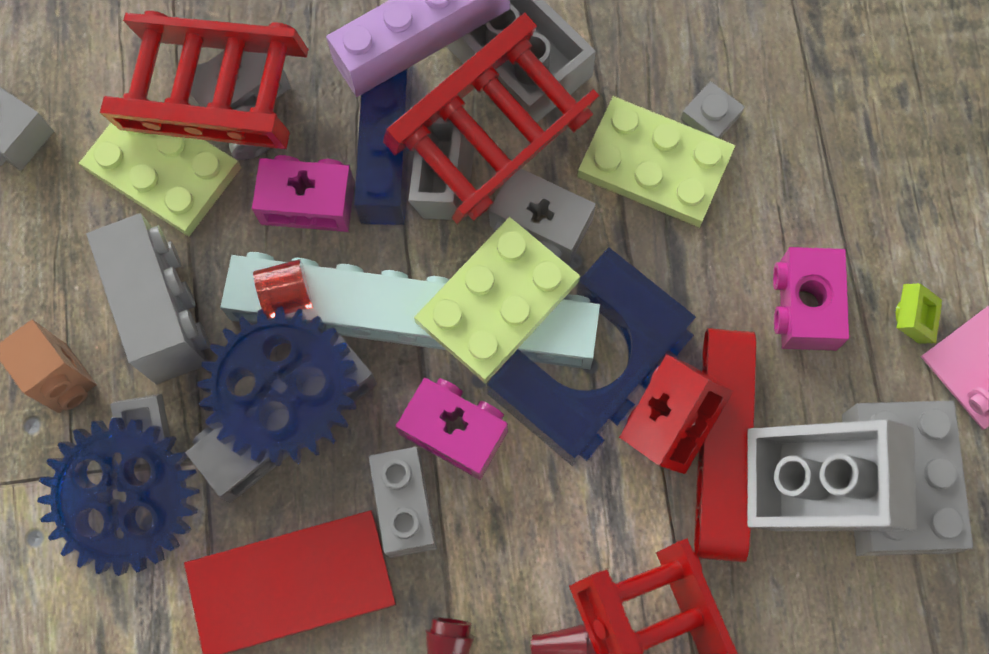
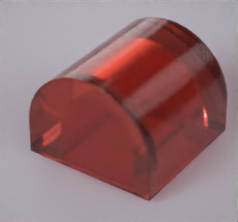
M300 259L253 271L257 296L267 319L313 307L304 266Z

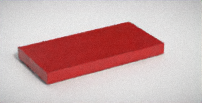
M372 510L184 562L203 654H228L397 606Z

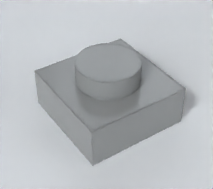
M710 81L684 109L681 119L692 128L720 139L742 115L745 106Z
M162 394L121 400L110 404L119 450L165 443L171 440Z

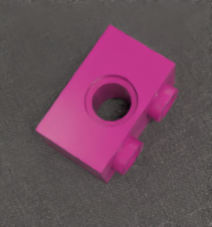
M789 247L780 262L775 263L773 270V287L775 290H780L781 306H777L774 313L775 334H781L782 349L837 351L849 340L846 249ZM805 291L813 294L818 301V307L805 305L799 297V292Z

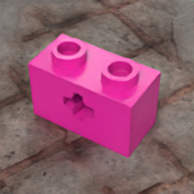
M278 155L274 159L259 158L252 210L261 225L349 232L355 187L350 166L334 159H321L318 163L302 162L295 157Z
M424 377L395 426L399 435L481 480L508 433V423L502 420L504 414L496 407L484 401H479L476 406L461 398L463 391L447 380L439 378L437 383H434ZM458 416L462 417L465 431L455 429L452 434H448L445 420L454 422Z

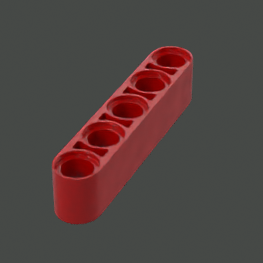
M707 328L703 342L702 372L733 390V393L698 451L694 552L699 559L745 563L750 547V527H748V429L754 428L756 334L750 331Z

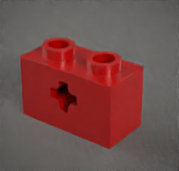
M666 354L661 365L653 372L651 382L637 407L629 414L627 424L619 438L658 466L686 474L732 395L733 390L694 366Z

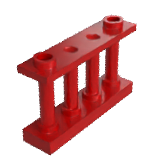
M151 10L145 11L144 14L125 12L123 21L142 42L129 93L123 94V98L103 97L100 114L121 131L287 150L290 132L273 111L286 56L307 58L309 49L296 29L278 22L270 23L269 26L168 17L163 13ZM160 43L183 45L170 98H166L164 102L149 101L147 95ZM201 48L225 49L213 102L208 103L206 107L189 104ZM243 52L266 53V62L255 107L250 108L249 112L233 110L231 103Z
M525 12L396 120L385 132L383 143L395 156L405 147L410 152L416 150L463 202L451 217L457 225L467 216L473 221L478 219L494 204V201L489 196L569 127L575 133L594 115L589 108L600 95L592 89L577 102L530 50L533 45L529 40L537 25ZM507 60L512 65L517 63L563 114L546 131L537 124L497 79L499 73L496 70ZM474 88L478 93L484 91L529 141L530 145L514 159L510 160L463 108L466 103L462 99ZM440 117L444 122L450 120L497 172L478 190L430 139L431 132L428 128Z
M688 538L656 552L661 566L618 583L612 581L608 569H605L569 586L596 654H643L645 650L689 631L699 654H738L702 573L701 561L697 554L693 552ZM669 584L681 613L636 632L632 630L623 608V602Z

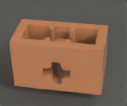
M33 319L0 342V362L23 394L57 413L80 405L87 398V392L97 385L68 345Z

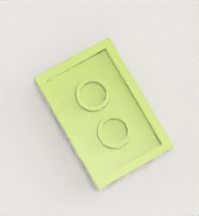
M613 96L578 169L577 177L700 228L736 145Z
M112 123L109 124L79 162L84 170L188 237L241 169L236 159L205 140L121 131Z
M509 216L417 313L414 320L416 324L486 384L579 283L580 275Z

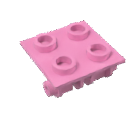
M987 306L921 356L982 430L989 427V306Z

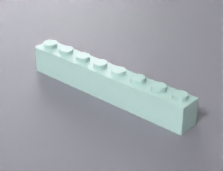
M248 252L246 257L231 255L220 308L231 321L326 334L338 332L341 336L446 350L415 323L414 317L450 279L440 276L427 277L426 281L408 279L409 276L395 270H384L379 275L364 273L362 268L350 264H338L336 269L319 267L317 262L305 258H293L291 263L274 261V258L268 254ZM567 295L509 359L590 370L594 356L600 304L590 303L589 298L581 295Z

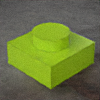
M921 283L903 284L901 301L896 307V328L919 344L936 343L942 299Z

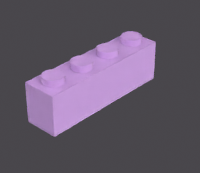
M388 0L328 34L326 38L335 66L355 96L358 97L510 10V0Z

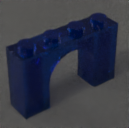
M610 247L605 250L580 278L577 295L589 298L590 303L600 304L599 313L613 323L622 334L628 351V363L624 372L614 382L596 390H576L557 382L517 349L487 383V394L571 466L580 457L585 461L590 460L605 441L600 436V433L611 421L618 426L636 405L630 398L640 387H643L645 390L647 389L653 372L660 366L666 354L671 352L677 357L695 336L689 329L696 316Z

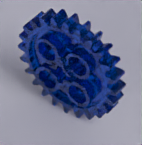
M278 307L274 320H269L264 311L260 309L257 313V324L251 325L243 316L240 317L239 323L242 331L235 334L225 328L223 333L228 340L225 347L217 344L210 345L211 350L218 356L217 361H207L201 364L212 377L211 379L198 382L197 386L200 389L211 393V396L199 402V406L205 411H216L205 421L206 424L212 429L223 427L217 439L224 445L236 439L232 451L241 457L251 447V460L258 464L261 463L267 452H269L271 462L275 466L281 465L285 452H288L296 463H301L302 448L307 447L314 455H319L317 440L322 437L334 444L336 439L330 428L333 425L347 428L349 424L340 414L341 410H354L357 406L351 398L346 396V393L359 390L357 380L346 378V376L358 370L353 360H342L351 352L347 343L334 345L339 337L337 330L332 327L322 333L324 323L319 316L313 318L306 325V315L302 309H298L295 312L292 320H288L283 307ZM283 343L291 344V352L286 359L278 362L270 361V354L274 347ZM305 356H312L310 362L301 365L302 359ZM248 376L255 377V386L250 393L244 396L235 395V386L240 379ZM312 376H322L325 378L324 387L319 393L311 396L303 394V384L307 379ZM276 379L284 382L287 386L286 390L282 393L275 390L271 385ZM257 407L255 414L251 417H247V411L251 408ZM280 409L288 410L289 418L285 426L279 430H268L267 420L271 413Z
M122 417L111 418L109 429L103 420L91 422V434L85 429L73 431L76 444L69 441L58 444L60 451L65 456L64 458L47 459L46 463L56 472L54 476L40 478L39 482L50 487L51 493L37 498V502L51 505L52 511L45 514L40 520L42 523L55 522L57 526L48 537L50 541L63 537L67 541L61 551L62 556L69 555L75 551L80 552L77 567H84L95 559L96 574L106 572L111 564L116 576L127 573L129 564L137 573L147 568V558L154 564L165 559L162 547L169 551L179 548L180 544L173 535L174 533L184 535L191 531V527L182 518L183 516L194 515L198 512L197 508L186 503L187 497L200 493V489L186 486V480L197 472L196 469L182 470L180 464L188 457L185 452L173 454L170 451L177 438L171 436L158 441L160 426L152 425L143 433L142 419H131L126 428ZM116 453H120L122 457L119 465L115 460ZM139 458L145 459L151 468V475L146 483L139 481L134 473V466ZM92 460L99 463L103 472L102 479L98 485L92 483L87 476V467ZM113 490L125 492L126 501L121 502L119 499H113ZM140 506L145 507L152 514L153 522L149 531L143 530L136 523V511ZM92 509H96L103 516L104 526L100 533L92 530L89 525L88 517ZM119 526L122 532L124 533V537L122 539L117 536V529L119 528Z

